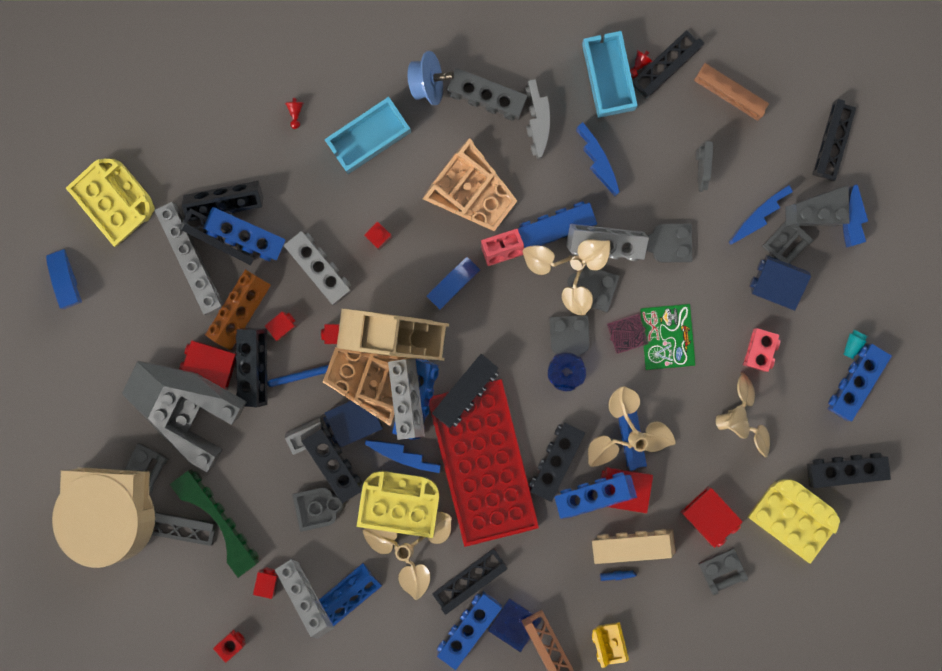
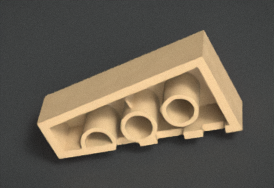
M659 529L653 532L637 531L635 534L622 532L616 533V536L600 534L592 540L595 564L672 558L676 553L673 529Z

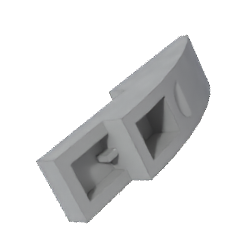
M536 79L528 81V87H525L527 99L531 98L532 103L529 106L531 117H535V119L529 120V126H526L528 137H532L533 144L530 145L532 155H536L537 160H540L549 135L550 109L548 96L540 98Z

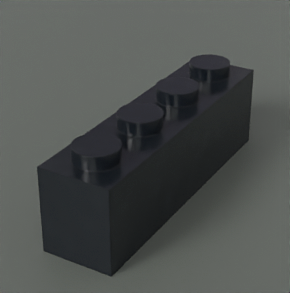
M480 354L432 414L450 428L452 425L456 427L462 420V417H460L464 410L468 412L475 404L472 400L476 395L481 397L487 389L485 384L489 380L493 382L499 375L497 372L499 368L483 354Z

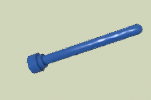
M329 365L268 380L267 385L274 387L325 374Z

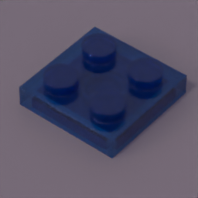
M509 598L488 631L521 653L530 639L522 620L533 615V613ZM537 618L534 621H532V624L535 628H537V626L541 622V618Z

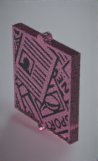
M639 314L607 324L611 335L610 341L613 342L616 354L649 344L645 334L646 328L643 327Z

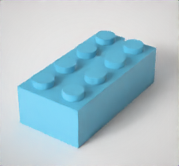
M622 31L604 34L603 43H600L601 35L583 39L582 47L597 117L601 118L636 110L638 105Z
M387 97L324 140L346 173L350 174L410 134L411 129L391 99Z

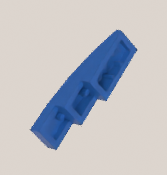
M582 122L576 128V131L587 142L583 150L594 162L590 170L614 196H617L620 191L610 163L594 135Z
M790 185L768 198L756 208L729 240L730 245L767 225L764 217L780 208L777 201L793 192Z
M375 440L365 441V445L396 462L420 470L440 473L441 464L422 462L423 454L404 452L405 444Z

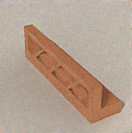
M704 63L694 79L695 82L757 121L763 117L769 105L768 102Z
M542 610L522 620L547 671H559L561 666L568 668L569 671H574ZM539 617L543 620L541 629L535 628L532 624V621ZM543 634L551 635L550 646L542 643ZM552 650L560 652L561 655L558 662L551 660Z

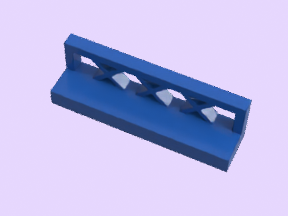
M636 410L634 413L628 414V417L635 429L640 431ZM623 415L618 418L622 441L629 443L628 437L632 429ZM623 445L629 471L647 466L644 451L638 452L633 447L628 448V446Z
M362 563L321 597L319 601L332 625L335 626L382 585L372 576L367 566ZM372 581L374 583L370 588L364 589L369 582ZM358 595V598H356L354 601H350L351 597ZM338 608H343L340 613H335Z

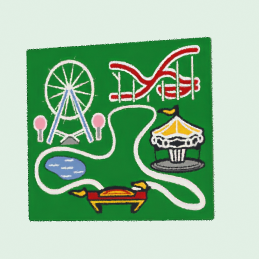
M690 304L641 308L642 333L646 337L643 340L646 370L695 366Z

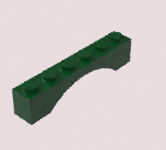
M191 469L169 485L180 500L190 502L202 508L216 521L226 543V563L237 578H239L259 563V556L253 548L250 549L248 547L246 537L242 533L239 534L237 532L235 522L224 514L225 509L221 503H216L212 496L214 494L211 489L202 484L200 474Z

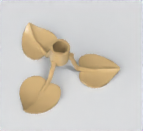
M584 240L578 246V255H570L568 258L558 262H553L555 259L554 253L544 246L533 245L525 247L523 255L529 269L539 275L549 273L551 266L555 267L570 261L571 267L578 272L573 287L564 288L562 301L572 313L583 316L592 307L593 295L587 288L577 287V282L586 265L591 270H600L605 266L610 255V241Z
M741 372L737 391L743 403L733 410H728L726 414L717 415L716 425L719 430L730 429L742 439H746L749 431H753L755 433V445L758 451L766 458L770 449L769 433L763 425H758L757 429L749 427L744 407L747 405L753 406L755 391L750 379Z
M623 386L611 395L608 406L610 413L615 418L624 415L631 427L632 432L628 437L629 443L617 439L611 441L606 435L596 437L588 448V464L590 467H594L613 460L619 452V447L615 443L628 446V448L633 447L638 452L644 450L657 452L668 446L675 445L676 442L671 430L661 422L648 424L645 430L646 433H641L635 429L628 414H632L638 409L640 398L634 390Z
M437 512L433 538H428L430 542L440 544L448 539L451 533L452 520L449 514ZM363 529L364 537L373 550L380 554H389L394 545L397 559L411 565L404 567L400 571L399 583L415 600H418L428 589L431 579L430 572L424 564L415 566L414 562L409 558L414 553L413 547L426 537L421 536L411 545L404 543L398 546V543L395 542L397 538V533Z

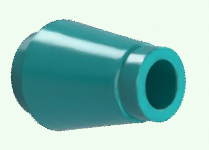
M856 330L849 333L843 355L854 359L867 343L866 339L868 336Z

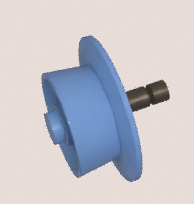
M426 51L421 61L410 62L408 66V84L411 94L416 100L427 98L430 104L438 105L443 96V81L454 79V73L452 71L442 73L436 55L432 51Z

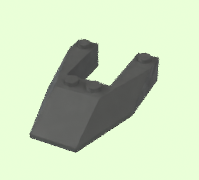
M137 361L122 392V395L190 463L206 472L215 465L223 449L190 431L200 409L203 408L232 425L240 417L247 403L245 400L197 373Z

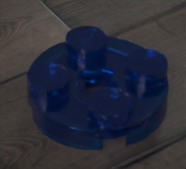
M572 353L556 354L548 365V379L556 389L572 391L585 381L586 367L581 357ZM565 368H569V370L572 371V373H569L568 376H564V372H562V370H565Z

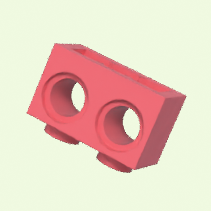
M514 229L481 240V249L487 266H491L522 256L524 244L518 229Z
M758 328L753 329L743 366L769 372V369H772L775 363V358H773L774 352L780 346L779 335ZM764 336L770 340L767 347H764L761 343ZM758 355H762L764 357V363L762 365H758L756 362V357Z

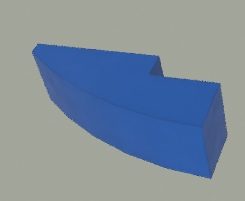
M858 184L849 187V224L843 225L846 248L866 242L861 224L868 222Z
M65 249L47 255L49 275L60 309H66L82 303L76 287L78 284Z
M466 257L426 297L441 310L480 269Z

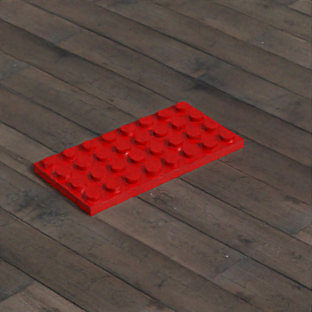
M502 379L485 384L487 388L481 397L476 395L472 400L475 404L468 412L465 410L460 415L462 420L456 427L453 425L450 428L432 414L449 392L435 395L429 402L464 547L539 529Z

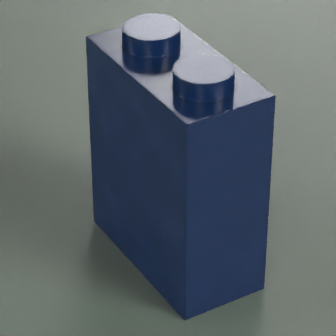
M766 255L765 259H761L758 264L757 270L759 272L757 276H753L749 287H751L752 294L795 311L811 278L810 272Z
M353 401L325 412L326 417H323L327 428L331 427L334 433L332 434L334 444L337 443L340 448L383 429L379 418Z

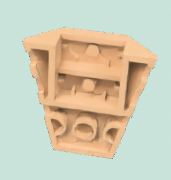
M470 138L453 155L422 198L492 231L496 230L517 202L516 198L504 182L501 181Z
M335 347L323 383L391 426L394 417V407L388 362L414 358L364 353Z

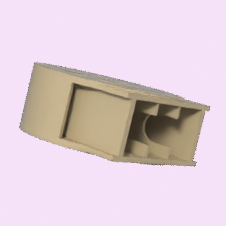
M342 309L337 348L397 357L444 361L445 358H442L446 326L449 327V324L419 318Z
M82 467L66 471L61 470L60 495L54 506L52 523L56 540L63 552L78 564L100 568L132 558L142 551L151 538L155 524L154 506L149 495L150 472Z

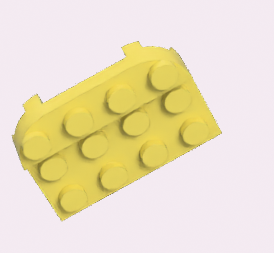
M98 159L94 161L66 187L68 192L114 247L122 243L141 224L147 222L155 210L148 193L124 164L116 159Z
M389 471L372 473L365 480L362 487L357 527L433 538L439 502V490L436 483L429 478Z
M782 479L771 484L747 516L810 564L833 533L836 534L840 523L837 513L831 506L800 483L791 479Z

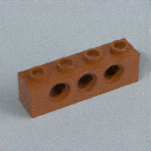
M245 269L205 335L215 343L232 350L236 343L237 329L246 327L271 284Z

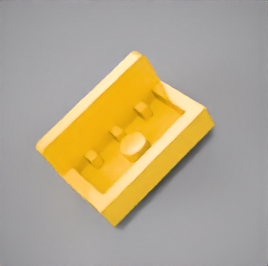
M620 622L598 625L592 630V640L596 644L597 660L600 662L601 668L607 667L609 664L623 663L629 660Z

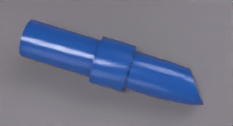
M633 570L600 573V580L617 581L636 577L637 574Z

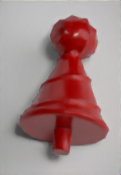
M637 50L634 67L630 69L632 79L637 77L639 69L653 62L648 57L649 52L647 50L644 54Z
M292 98L293 102H287L285 105L293 119L290 122V126L292 129H298L300 122L297 119L304 103L296 102V98Z

